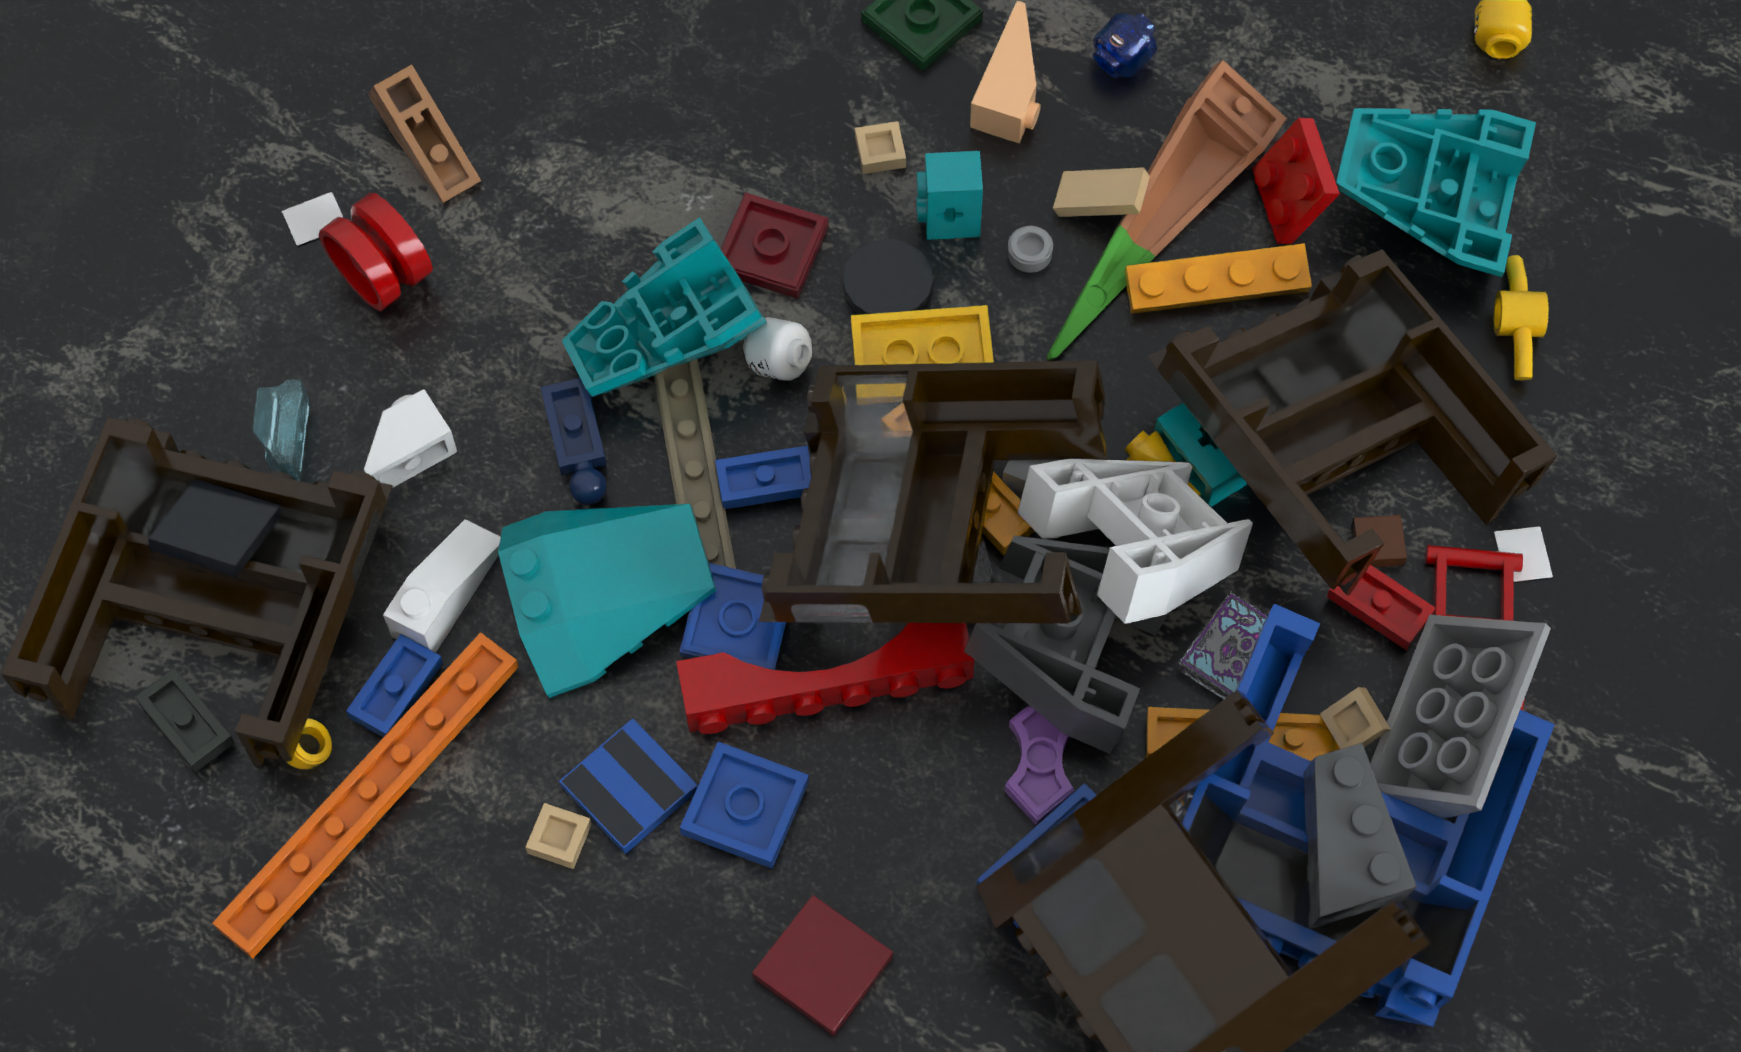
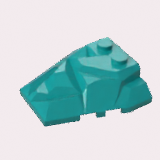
M700 217L664 240L652 251L657 261L640 278L632 271L622 281L628 290L614 304L601 301L561 340L586 390L592 397L657 375L669 367L688 363L728 349L768 323Z

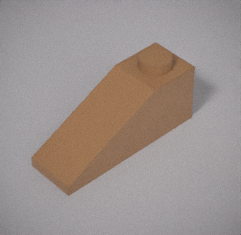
M412 65L372 87L368 96L391 134L442 204L481 182V179Z

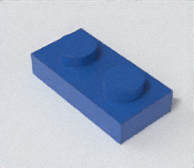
M808 445L715 460L722 506L725 509L802 497L803 489L809 488L811 473Z
M400 634L346 710L349 719L384 737L420 698L443 665L441 656Z

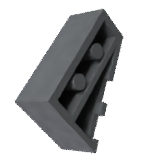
M1363 743L1314 757L1304 771L1306 834H1308L1309 858L1307 882H1309L1310 888L1309 929L1388 905L1392 901L1404 900L1417 887Z

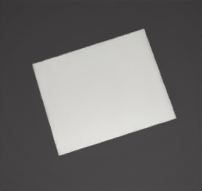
M332 192L282 211L297 246L319 238L320 229L336 217H343Z
M1540 526L1494 532L1500 552L1523 554L1522 571L1514 572V582L1553 577Z

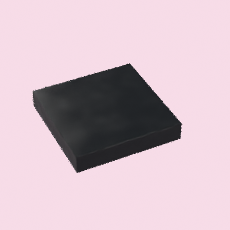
M194 479L148 537L149 550L237 577L280 520L281 507L275 503Z

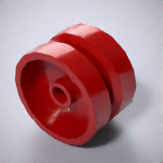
M370 192L352 205V221L343 217H336L320 229L318 235L329 259L351 288L371 307L382 311L400 297V283L414 287L431 274L433 267L423 244L403 217L385 199L376 193Z

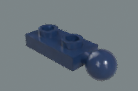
M581 378L542 386L540 389L561 475L574 473L570 479L569 490L577 502L584 505L595 504L604 497L607 483L603 474L594 468L607 464L590 394L586 390Z

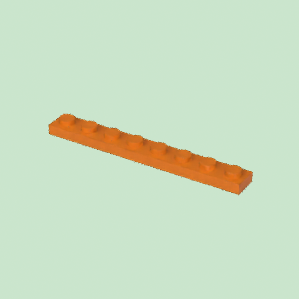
M480 632L212 922L214 927L253 959L519 668L517 659Z

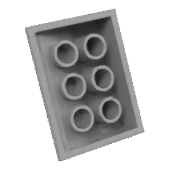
M1429 615L1387 720L1391 729L1381 736L1370 763L1380 791L1443 819L1481 811L1551 627L1546 623Z

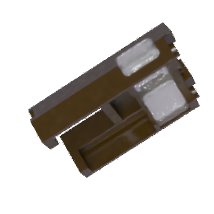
M1097 360L819 366L815 385H810L807 393L809 413L804 435L812 454L810 457L809 488L803 489L801 497L803 515L800 525H796L793 530L792 543L794 553H775L770 573L764 574L762 581L764 602L759 622L1068 624L1071 622L1070 615H1081L1083 613L1066 552H1046L1041 583H973L995 460L1107 459L1106 443L1100 422L1104 416L1105 390Z

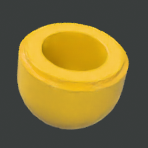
M307 718L302 734L314 736L319 741L320 748L318 753L313 755L305 752L298 743L292 761L287 762L297 769H310L318 766L327 760L332 751V740L328 730L320 722Z

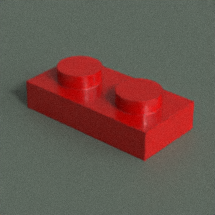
M1372 565L1368 567L1349 596L1338 586L1335 590L1330 588L1327 594L1328 599L1406 651L1425 627L1429 615H1433L1436 610L1434 606Z

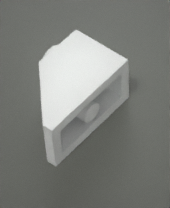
M424 389L414 395L400 397L390 408L382 413L364 467L365 473L372 475L381 483L390 484L395 487L457 453L450 428Z

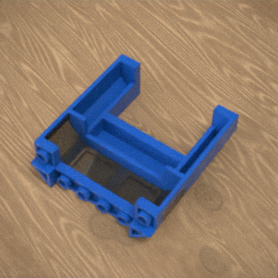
M1273 604L1263 623L1236 690L1245 694L1272 731L1302 659L1313 642L1320 625L1316 621L1276 604ZM1519 711L1481 811L1450 817L1449 821L1381 792L1417 886L1404 900H1401V903L1432 943L1360 995L1367 998H1373L1374 995L1381 997L1374 1016L1433 1027L1440 1008L1453 998L1555 724L1525 711ZM1269 737L1258 746L1254 744L1249 745L1198 783L1194 788L1181 822L1277 953H1282L1298 960V966L1302 968L1385 906L1309 929L1310 888L1309 882H1307L1309 858L1308 834H1306L1304 771L1311 761L1268 743Z

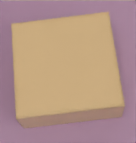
M898 121L855 128V140L862 174L906 168V155Z
M1357 687L1320 713L1340 749L1363 743V746L1366 747L1391 729L1368 690L1364 687Z
M544 803L527 842V853L574 869L592 826L590 818Z

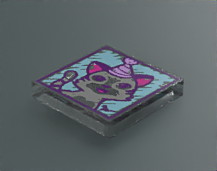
M1230 591L1179 660L1177 670L1222 699L1227 698L1237 688L1268 614Z

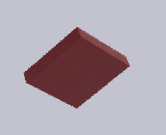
M745 192L721 245V250L742 282L798 299L828 230L829 218Z
M812 895L754 969L752 977L834 1036L892 960L894 952Z

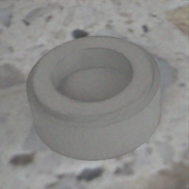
M1024 226L1014 231L1008 241V259L1016 269L1028 273L1038 272L1047 267L1052 259L1053 241L1050 235L1042 228Z

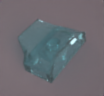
M286 380L279 386L260 387L257 389L252 431L266 449L265 460L271 470L284 472L295 480L301 481L310 400L302 380Z

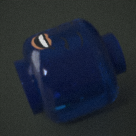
M1126 12L1116 13L1094 36L1093 46L1095 51L1092 56L1101 69L1114 78H1118L1120 75L1133 77L1157 51L1158 45L1153 36L1156 28L1141 13H1137L1135 16Z

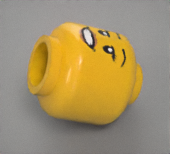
M1482 0L1479 2L1475 9V43L1481 50L1493 58L1507 59L1514 57L1528 46L1532 39V8L1527 0Z

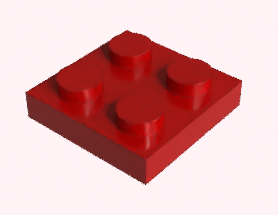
M1299 117L1252 168L1255 182L1263 200L1267 218L1271 224L1277 244H1292L1340 194L1313 118Z

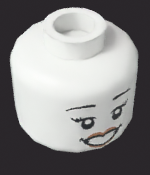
M770 317L765 318L768 323L744 339L743 350L749 368L757 375L790 381L798 378L806 370L812 357V343L807 329L796 322Z

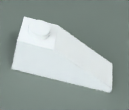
M465 519L407 577L384 612L383 617L391 637L396 640L402 634L436 653L498 557L501 537Z

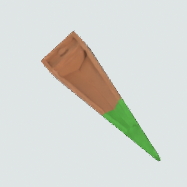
M1224 60L1213 66L1194 94L1187 99L1147 172L1150 178L1140 214H1124L1048 352L1047 361L1058 357L1126 287L1125 267L1128 265L1150 263L1217 195L1267 148L1287 118Z

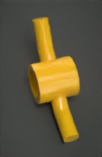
M1512 255L1507 258L1506 262L1510 291H1497L1493 312L1494 332L1496 336H1513L1514 379L1531 380L1533 365L1532 337H1544L1546 333L1549 312L1548 297L1546 292L1528 291L1523 259L1518 255Z

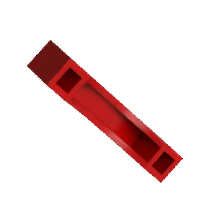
M908 623L897 636L880 649L854 662L826 670L806 672L771 670L743 662L725 652L676 661L689 733L699 731L703 734H714L725 730L728 725L747 722L751 725H761L773 721L776 716L794 712L800 716H807L820 712L826 706L841 703L848 707H854L869 702L873 697L891 694L892 697L901 698L915 694L920 688L938 685L940 688L947 689L960 686L967 679H972L974 675L975 659L964 652L970 639L966 623Z

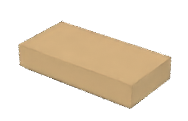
M1144 167L1063 171L1053 209L1058 217L1140 214L1150 176Z

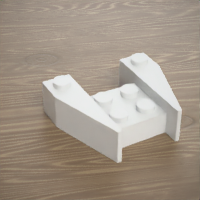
M1064 459L1029 466L1018 514L1042 539H1055L1060 536L1100 529L1116 545L1110 547L1097 596L1124 624L1165 615L1239 569L1253 524L1249 519L1227 523L1187 485L1193 467L1189 462Z

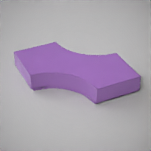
M1028 705L1009 721V727L1015 734L1020 746L1021 760L1016 772L1005 784L1004 791L1037 826L1074 793L1073 786L1066 777L1062 764L1064 749L1072 737L1065 735Z

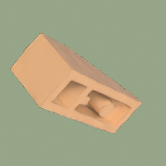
M1017 0L971 102L970 128L1020 143L1026 128H1034L1040 113L1041 104L1035 103L1036 78L1026 5L1024 2Z

